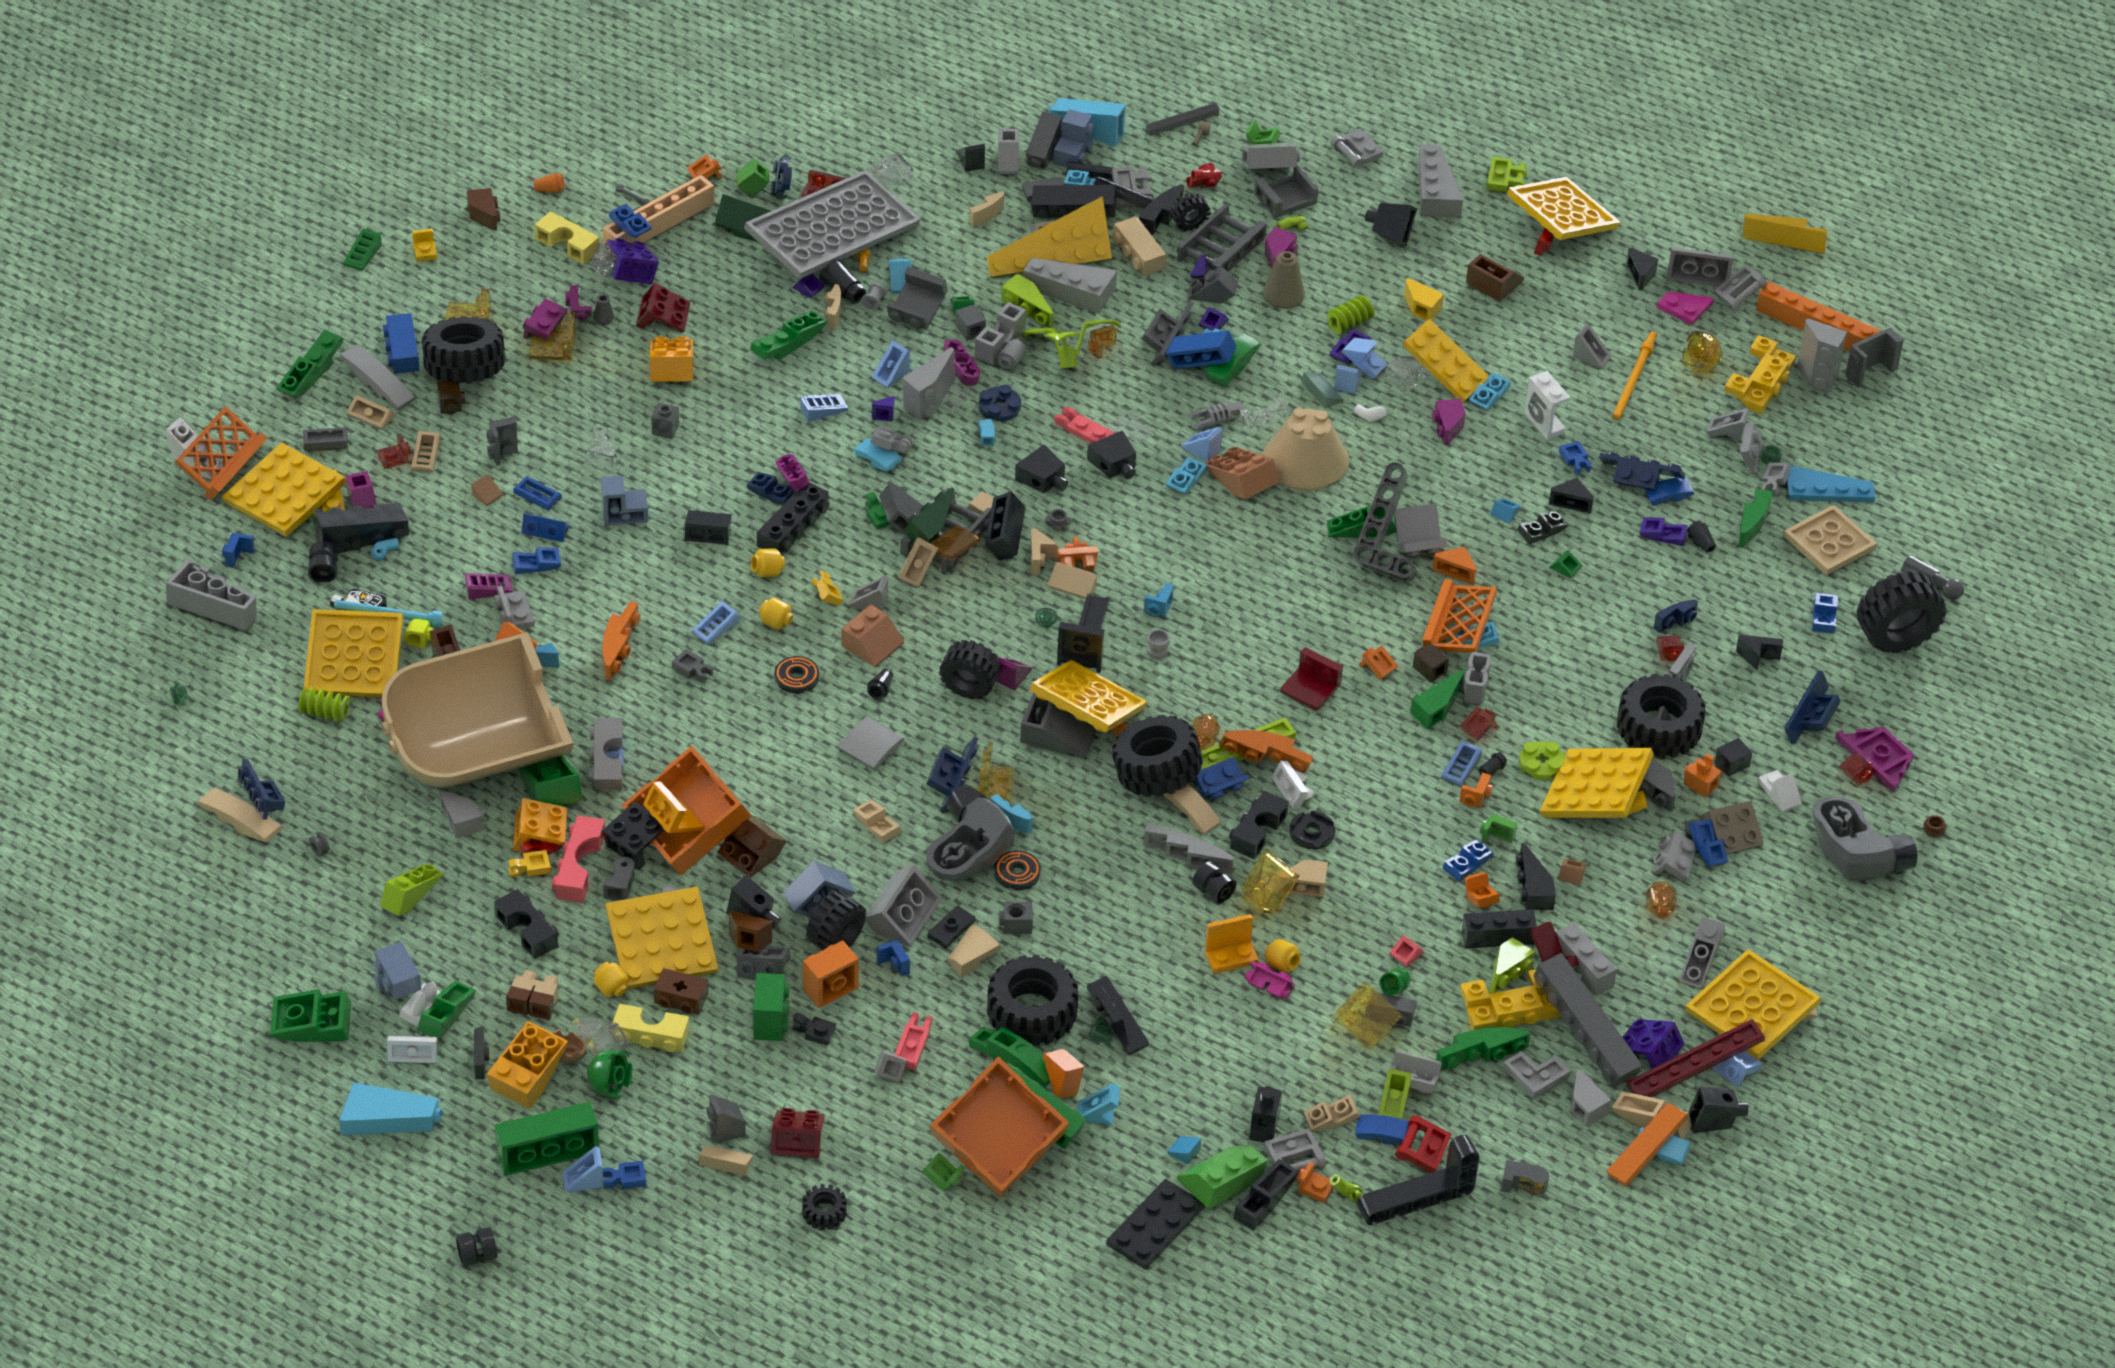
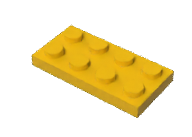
M1430 319L1402 343V346L1457 399L1461 398L1462 403L1475 392L1480 384L1483 385L1489 377Z

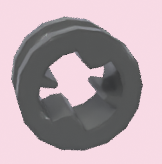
M318 833L316 838L313 836L309 838V843L316 855L321 856L323 851L325 853L329 852L330 847L325 836L322 833Z

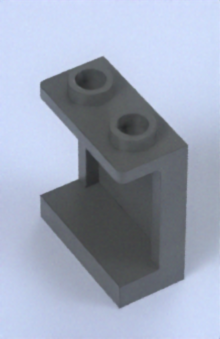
M1297 166L1294 167L1292 176L1269 184L1262 177L1255 179L1254 195L1270 214L1277 218L1317 204L1319 189L1308 178L1306 172Z

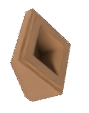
M489 475L483 476L471 485L472 496L485 506L490 505L503 496V493Z
M1564 859L1561 865L1559 880L1581 885L1586 864L1584 862Z

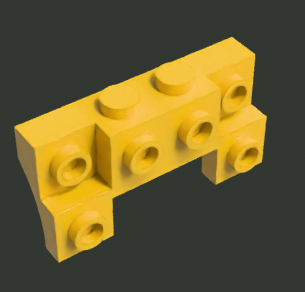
M1758 335L1751 345L1749 353L1760 358V363L1750 378L1733 373L1726 383L1724 391L1738 398L1749 410L1762 415L1773 396L1779 395L1782 383L1786 384L1788 381L1790 370L1795 364L1796 355L1777 349L1778 342Z
M1536 969L1528 971L1527 977L1531 986L1489 994L1484 980L1462 983L1460 985L1468 1022L1472 1030L1499 1027L1513 1028L1521 1024L1531 1025L1537 1021L1561 1017V1014L1556 1007L1550 1004L1544 990L1536 984L1533 976Z

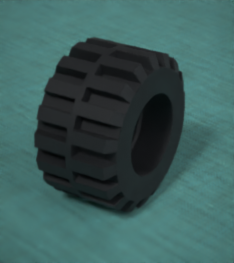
M967 640L957 641L949 647L939 668L940 679L942 683H945V687L951 689L954 694L964 698L968 697L969 699H982L983 696L986 697L991 692L1001 671L1000 660L997 659L998 656L995 653L991 652L992 650L989 647L986 648L982 643L978 644L972 640L970 642Z
M841 891L831 893L819 903L809 919L806 928L808 941L821 950H825L828 946L835 945L841 941H844L850 947L860 935L865 924L866 909Z

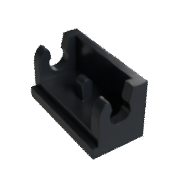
M688 510L685 520L684 541L728 545L732 514Z

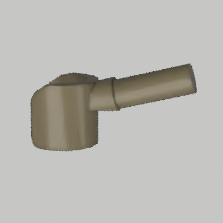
M1199 123L1198 133L1192 144L1197 145L1203 134H1210L1211 123Z

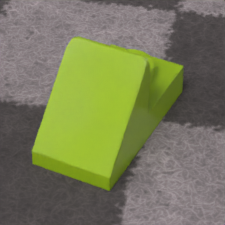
M1388 1068L1378 1115L1403 1119L1407 1098H1409L1412 1073Z

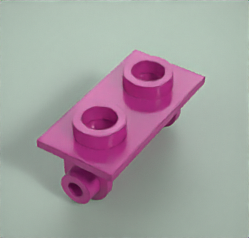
M1250 962L1253 970L1252 972L1248 971L1245 975V979L1248 980L1249 984L1263 990L1266 983H1269L1270 985L1266 991L1280 999L1283 997L1287 999L1291 992L1289 987L1295 989L1292 978L1288 974L1273 972L1271 967L1262 962L1258 964Z

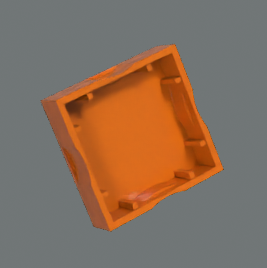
M692 745L670 763L657 778L644 785L621 805L625 810L633 802H637L647 809L643 803L653 782H661L675 798L681 799L704 825L702 831L675 833L664 831L652 842L679 875L684 874L737 829L742 822H745L752 816Z
M997 1057L974 1080L967 1092L954 1100L930 1124V1133L1001 1198L1068 1130L1069 1122L1045 1099L1032 1092L1024 1080L1001 1058Z

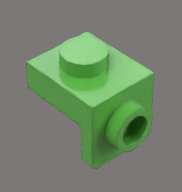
M1252 121L1246 131V138L1250 144H1273L1277 142L1281 135L1278 128L1260 130L1257 121Z
M1492 813L1488 821L1484 820L1479 832L1482 834L1481 842L1486 844L1490 835L1512 843L1516 837L1517 822Z
M938 1152L921 1172L939 1189L944 1191L948 1186L954 1188L963 1177L960 1174L965 1167L960 1165L956 1169Z

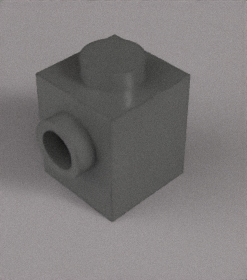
M971 305L955 311V326L967 341L976 338L986 327L985 316L981 311L979 312L975 305Z

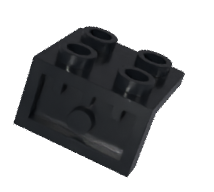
M633 802L602 830L605 845L620 857L631 858L634 861V867L638 870L645 865L643 850L665 831L657 819L637 802Z

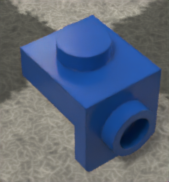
M232 533L228 543L224 544L222 557H225L226 566L235 567L241 552L254 554L253 536Z

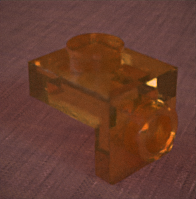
M1110 325L1090 331L1088 347L1090 352H1094L1098 359L1102 358L1103 348L1116 344L1117 329L1115 326Z

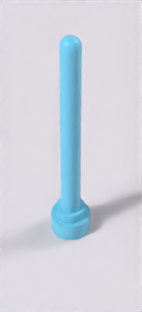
M342 600L334 602V607L341 610L403 613V619L426 620L430 622V627L434 629L440 628L442 622L441 611L432 610V612L425 614Z

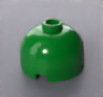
M605 1050L593 1058L587 1068V1076L590 1086L596 1093L612 1099L622 1097L618 1093L623 1085L628 1088L632 1079V1064L628 1063L626 1058L630 1057L628 1053L620 1050ZM610 1083L617 1084V1089H610Z

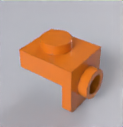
M1482 773L1476 788L1462 785L1459 802L1469 807L1481 808L1485 798L1489 799L1492 794L1493 785H1490L1491 775Z
M1482 872L1465 878L1467 898L1478 908H1489L1492 904L1500 902L1499 893L1489 886L1487 873Z

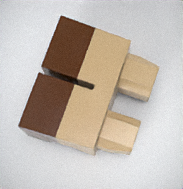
M525 970L522 976L516 975L506 995L507 1011L528 1015L530 1012V1016L551 1020L555 1002L558 1001V978L548 975L544 981L537 980V974L529 970Z

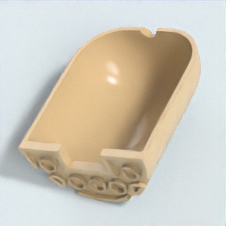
M528 632L408 665L397 671L389 679L382 695V709L385 722L381 723L384 735L389 737V748L392 755H396L403 769L412 778L432 787H453L571 753L573 741L559 707H553L542 682L543 668Z

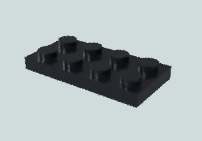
M1164 1179L1106 1240V1245L1146 1270L1204 1209L1205 1205L1190 1193Z

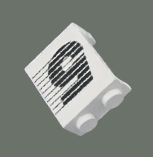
M1548 371L1529 377L1525 415L1547 440L1564 434L1566 428L1554 415L1555 406L1570 401V396Z

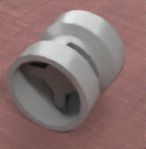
M1152 630L1147 637V654L1156 660L1164 659L1169 653L1170 636L1164 630Z

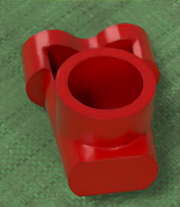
M1206 163L1201 165L1198 170H1192L1191 176H1188L1186 179V183L1189 188L1206 185L1207 188L1213 187L1222 178V173L1219 169H1215L1213 163Z

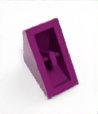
M998 657L997 659L1001 663V671L996 682L1016 690L1033 667L1014 659Z

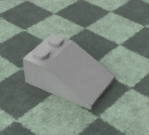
M952 347L902 378L903 407L919 420L930 417L937 411L955 380L954 349Z

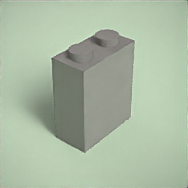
M1292 143L1242 145V164L1248 169L1297 167V162H1300V150L1296 149V146Z

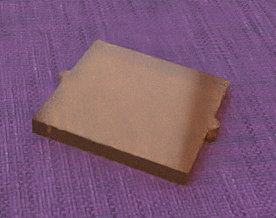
M957 525L930 544L938 548V556L942 555L952 561L981 540L980 537L971 533V530H966Z

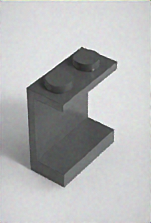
M907 267L904 273L906 283L894 304H887L888 317L893 321H903L909 323L914 328L918 329L921 327L927 330L948 292L946 279Z
M1890 327L1851 345L1845 373L1847 379L1857 387H1861L1865 369L1880 362L1890 372L1897 370L1904 339Z

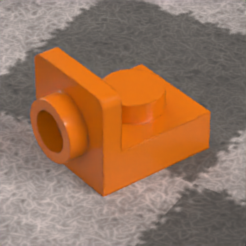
M708 154L687 167L693 179L700 175L707 179L713 174H716L719 179L723 178L719 172L722 169L716 159L711 160Z
M1382 645L1376 650L1373 647L1367 650L1362 655L1364 659L1359 663L1360 667L1367 664L1379 680L1398 667Z
M1309 1162L1306 1169L1302 1168L1298 1174V1192L1325 1203L1334 1189L1330 1184V1179L1315 1173L1314 1163Z

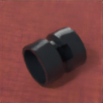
M319 541L311 545L308 563V576L311 580L315 582H331L336 578L338 549L334 544L327 541Z
M1211 861L1203 864L1196 871L1192 880V884L1202 893H1206L1207 897L1217 905L1229 899L1237 885L1233 878L1227 873H1223L1222 869Z
M491 1227L476 1230L474 1235L466 1232L455 1236L462 1266L477 1263L479 1258L486 1261L495 1259L498 1256ZM476 1243H480L481 1248L477 1249Z

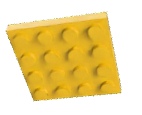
M1567 177L1511 187L1507 193L1515 204L1521 206L1528 215L1535 218L1542 227L1548 229L1559 240L1617 229L1620 223Z
M281 442L231 487L222 498L225 503L288 537L314 513V509H318L346 483V480L341 474Z
M312 609L304 687L307 688V692L312 687H316V694H318L320 689H324V695L332 691L333 695L340 693L341 696L382 697L387 682L398 671L403 613Z
M1073 660L1066 662L1032 682L1030 691L1035 693L1038 698L1050 701L1058 709L1068 711L1076 719L1086 721L1093 725L1096 730L1106 733L1144 710L1147 704L1146 700Z
M1568 749L1562 767L1557 772L1540 809L1541 816L1545 818H1626L1654 756L1652 749Z
M698 886L605 903L618 963L629 977V981L625 985L628 989L656 984L663 968L693 976L718 972V965Z
M1747 949L1686 1004L1685 1007L1687 1013L1720 1035L1753 1019L1765 1036V1041L1746 1050V1052L1759 1060L1821 1003V997Z

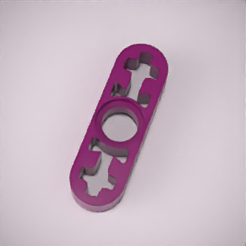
M955 339L947 340L944 343L943 352L951 347L954 349L955 373L960 381L969 386L978 384L980 370L964 345ZM957 361H964L966 363L962 364L958 363Z
M793 454L784 455L776 461L781 475L792 490L802 489L809 484L805 470Z

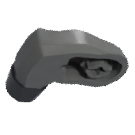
M968 784L962 785L953 791L947 801V809L958 824L946 834L932 841L927 848V862L933 874L942 880L956 881L992 867L998 861L1001 855L1014 843V828L1007 815L999 806L990 801L987 796Z
M1827 797L1820 799L1814 804L1812 812L1821 848L1827 858L1837 866L1845 877L1850 880L1866 881L1888 873L1902 874L1905 870L1916 867L1917 848L1912 836L1886 835L1884 837L1875 834L1871 824L1866 820L1861 806L1854 800L1844 797Z

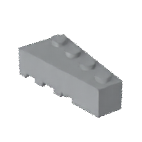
M1420 144L1418 158L1420 216L1461 218L1463 199L1441 145Z
M1032 258L1023 270V277L1034 282L1042 295L1100 313L1116 289L1117 270Z
M189 558L166 582V598L169 605L243 630H247L257 618L256 597L236 585L230 586L226 583V579L221 576L216 578L209 574L207 568L195 566L194 561Z

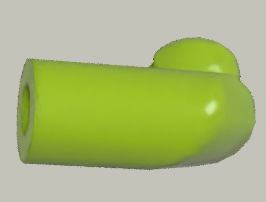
M1293 216L1277 222L1276 227L1286 230L1297 225L1298 230H1303L1308 227V223L1304 216Z
M1338 1174L1330 1178V1184L1341 1195L1349 1197L1351 1202L1356 1203L1358 1198L1362 1196L1363 1191L1360 1186L1344 1181Z

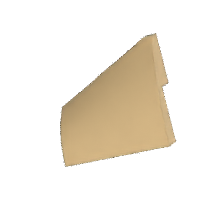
M972 925L951 953L947 962L962 977L980 967L982 960L1000 951V944L987 932Z

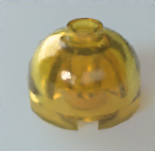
M1691 332L1686 339L1689 342L1688 347L1683 349V362L1686 368L1690 365L1692 373H1707L1714 370L1723 356L1719 340L1713 334L1707 332ZM1695 361H1702L1697 367L1693 365Z

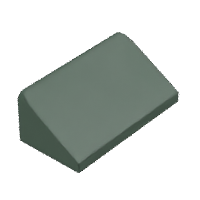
M1303 373L1302 383L1324 408L1343 402L1341 396L1320 373Z

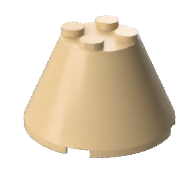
M1296 408L1293 414L1269 440L1263 452L1264 456L1274 459L1279 483L1298 490L1327 488L1328 485L1341 480L1349 466L1348 452L1329 420L1327 412L1324 410Z

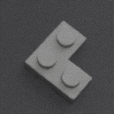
M1522 1051L1505 1060L1502 1067L1533 1099L1569 1078L1571 1070L1557 1056L1536 1066Z

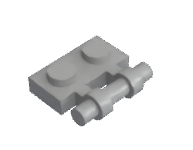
M1132 166L1112 168L1111 173L1114 183L1153 198V191L1149 187L1150 177L1144 166L1138 168V173L1133 172ZM1137 182L1141 184L1142 189H1137ZM1117 197L1119 208L1138 206Z
M877 426L870 443L887 450L893 449L905 453L910 449L912 438L909 435L897 436V433L893 432L894 430L890 427Z

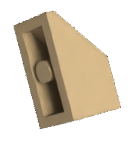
M1303 860L1279 874L1277 892L1324 897L1328 862Z

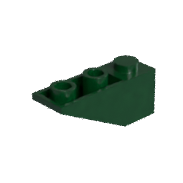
M953 487L946 492L942 490L934 498L935 501L932 504L927 502L921 508L920 514L914 513L906 521L908 526L904 533L914 543L917 537L922 538L928 543H932L938 537L945 524L954 492Z

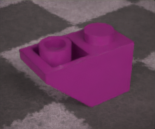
M1274 227L1266 237L1264 253L1271 268L1279 253L1285 251L1297 253L1296 234Z
M1461 398L1435 402V410H1432L1431 413L1432 421L1437 423L1438 438H1442L1444 445H1448L1464 428L1466 412Z
M368 471L346 475L347 493L352 508L353 506H362L365 509L377 505Z

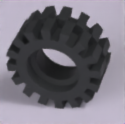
M1191 192L1190 196L1186 193L1184 198L1180 196L1178 198L1179 201H1174L1175 206H1171L1172 211H1170V214L1180 230L1183 229V231L1187 232L1188 228L1190 231L1195 227L1198 229L1204 220L1209 219L1208 216L1211 215L1210 207L1199 193Z
M820 1184L819 1189L816 1185L812 1187V1191L808 1189L806 1195L803 1196V1218L806 1219L808 1225L812 1223V1228L815 1229L817 1226H820V1230H825V1226H828V1229L831 1230L833 1229V1224L836 1227L840 1226V1221L844 1222L847 1215V1199L844 1192L840 1193V1188L838 1187L833 1190V1185L829 1184L828 1188H825V1184ZM820 1203H829L834 1206L830 1211H819L815 1207Z

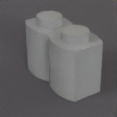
M1472 652L1469 656L1463 690V700L1466 703L1481 705L1485 699L1491 664L1489 654Z

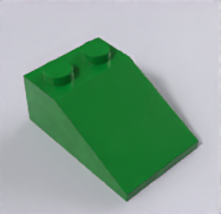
M563 755L518 768L531 800L558 806H572L578 801H583L579 774Z

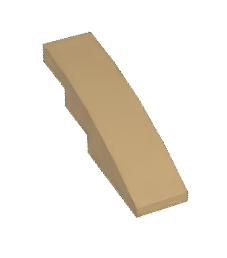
M213 788L198 800L202 809L216 813L220 821L233 825L239 834L267 842L282 830V826L269 816L267 820H262L255 807L219 789Z

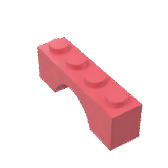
M578 815L575 824H571L569 830L570 840L564 844V858L559 859L558 876H554L552 881V889L555 890L556 899L584 902L589 886L588 871L580 867L577 862L588 853L600 851L604 840L602 830L605 828V819Z

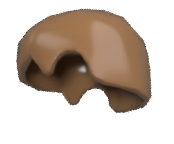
M560 1029L553 1032V1034L568 1041L559 1060L560 1063H576L585 1056L586 1043L582 1038L575 1036L574 1032L563 1035Z

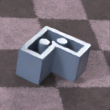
M1071 109L1068 110L1062 120L1061 138L1054 148L1053 164L1067 167L1068 161L1084 163L1086 152H1090L1093 146V140H1091L1094 130L1092 115Z
M623 475L601 477L604 526L648 522V505L645 489L625 491Z
M813 861L789 885L784 894L794 912L810 917L819 903L831 893L841 891L851 897L855 890L845 872Z
M402 942L375 951L376 961L373 962V967L377 977L374 980L378 990H383L386 997L393 996L396 1000L422 990L420 973Z

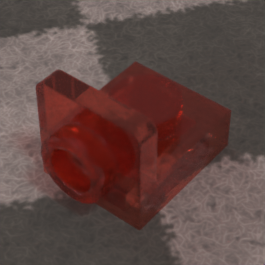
M401 435L397 436V445L377 450V456L384 469L409 463L410 445L408 442H404Z
M1679 635L1657 636L1656 643L1660 661H1676L1684 650V643H1680Z
M1476 706L1461 723L1460 728L1476 741H1479L1490 727L1496 729L1498 725L1495 721L1496 716L1487 708L1482 710Z
M1856 751L1839 765L1840 770L1857 786L1869 781L1873 773H1875L1871 762L1864 760Z

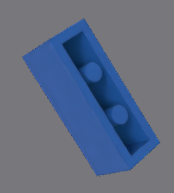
M412 313L386 316L387 324L383 325L384 338L388 337V339H385L386 352H391L387 354L389 367L393 366L394 374L420 371Z
M1229 330L1178 336L1173 338L1166 351V355L1174 369L1229 363L1237 346Z

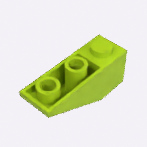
M1016 274L1002 286L1001 301L1005 305L1009 302L1026 309V316L1033 318L1041 325L1049 328L1053 327V311L1034 282Z
M423 864L386 881L380 907L397 916L409 912L440 880L444 873L437 870L431 864Z
M1513 937L1501 944L1493 965L1489 992L1493 994L1500 988H1505L1511 981H1516L1522 974L1528 973L1534 965L1533 957L1536 951Z

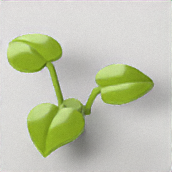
M1111 319L1092 320L1083 323L1080 333H1058L1059 329L1035 328L1023 331L1022 339L1035 333H1045L1044 337L1054 340L1060 359V368L1077 367L1076 355H1080L1081 343L1087 328L1097 324H1111L1121 329V324ZM1079 336L1076 350H1074V346H1067V337ZM1062 340L1063 347L1060 348L1059 342Z

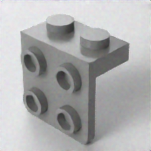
M1435 504L1397 508L1395 510L1394 519L1399 552H1407V556L1420 555V550L1428 549V553L1441 552V547H1448L1447 538H1441L1438 511Z

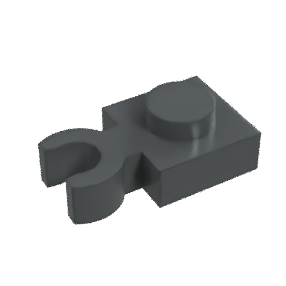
M687 649L672 661L673 669L688 678L694 674L697 680L702 683L706 682V675L704 673L710 676L713 675L712 666L704 664L703 658Z

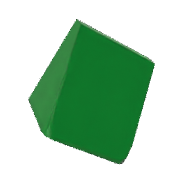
M972 296L951 298L954 316L956 310L975 305Z
M1566 550L1549 568L1571 579L1583 565L1569 550Z

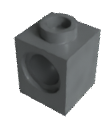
M658 402L651 416L652 435L673 439L679 427V407Z
M1004 902V911H999V925H1004V934H1032V902Z

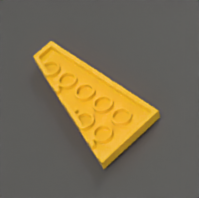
M1103 196L986 256L989 276L1023 272L1032 258L1071 264L1112 259Z

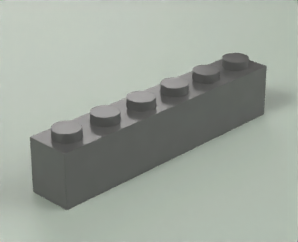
M1560 953L1538 964L1533 975L1536 984L1544 990L1550 1004L1556 1007L1561 1014L1563 1022L1569 1025L1575 1034L1576 1040L1587 1050L1591 1061L1596 1063L1602 1071L1603 1078L1613 1087H1616L1636 1077L1642 1064L1563 954Z

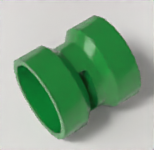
M1401 967L1384 973L1379 980L1381 990L1387 995H1395L1407 989L1411 983L1409 973Z

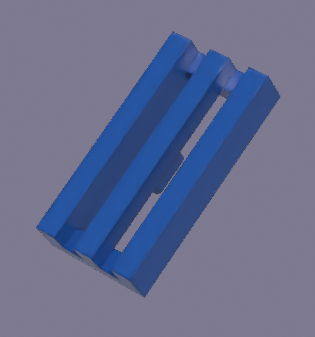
M527 476L513 488L514 494L548 511L552 505L556 504L557 500L562 498L561 493ZM525 484H527V485L533 487L534 490L531 489V488H529V487H527V486H525ZM541 492L551 496V498L541 494Z

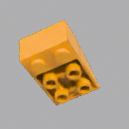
M659 336L651 339L650 382L693 381V339H689L686 336H679L676 339H667V337Z
M527 1021L488 1071L487 1077L490 1089L530 1109L545 1091L568 1041Z

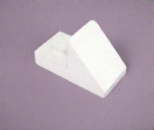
M1776 770L1758 778L1760 786L1782 813L1802 805L1793 774L1782 776Z

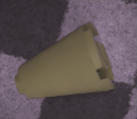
M1289 251L1281 252L1277 255L1263 289L1264 299L1272 303V306L1276 308L1288 309L1296 307L1297 304L1303 302L1305 296L1298 258Z

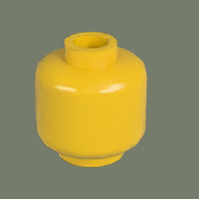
M774 548L759 549L751 557V569L761 578L777 577L785 567L784 557Z
M774 597L765 600L758 613L763 624L776 630H781L784 626L788 627L793 619L791 606Z
M1276 939L1265 950L1267 965L1280 972H1291L1298 967L1301 960L1298 947L1283 939Z
M605 962L595 970L594 985L605 997L615 995L618 998L627 991L628 988L625 985L628 983L629 977L617 963L609 964V962Z

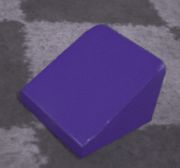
M1201 254L1190 274L1191 278H1202L1207 274V257L1205 254Z
M812 273L803 277L792 288L812 298L825 286Z
M1208 307L1198 325L1211 331L1215 328L1220 330L1228 322L1229 318L1227 315Z
M895 396L872 402L873 420L893 421Z

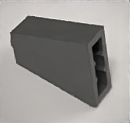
M1042 111L1026 151L1027 160L1032 166L1047 167L1054 156V148L1061 138L1062 116Z

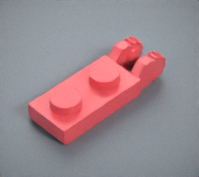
M1065 407L1062 410L1063 416L1058 414L1054 417L1057 425L1090 444L1114 434L1113 431L1080 414L1078 415L1070 407Z
M915 1012L912 1013L909 1023H906L895 1055L907 1059L905 1068L912 1070L917 1069L933 1022V1017L927 1016L923 1027L917 1026L919 1015Z

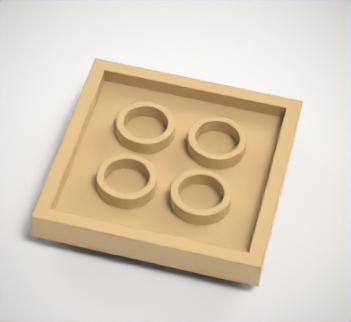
M1834 505L1786 529L1783 536L1825 575H1829L1876 550L1877 543Z

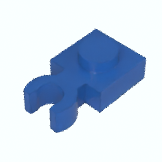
M1579 441L1559 446L1560 455L1567 466L1574 465L1576 475H1580L1581 468L1586 469L1588 473L1590 472L1591 463L1588 461V454Z
M643 1161L620 1163L618 1170L613 1168L603 1169V1178L611 1177L610 1179H604V1188H613L617 1184H621L622 1189L646 1186Z

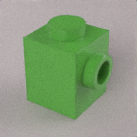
M756 159L751 160L737 171V186L750 195L763 190L769 184V169Z

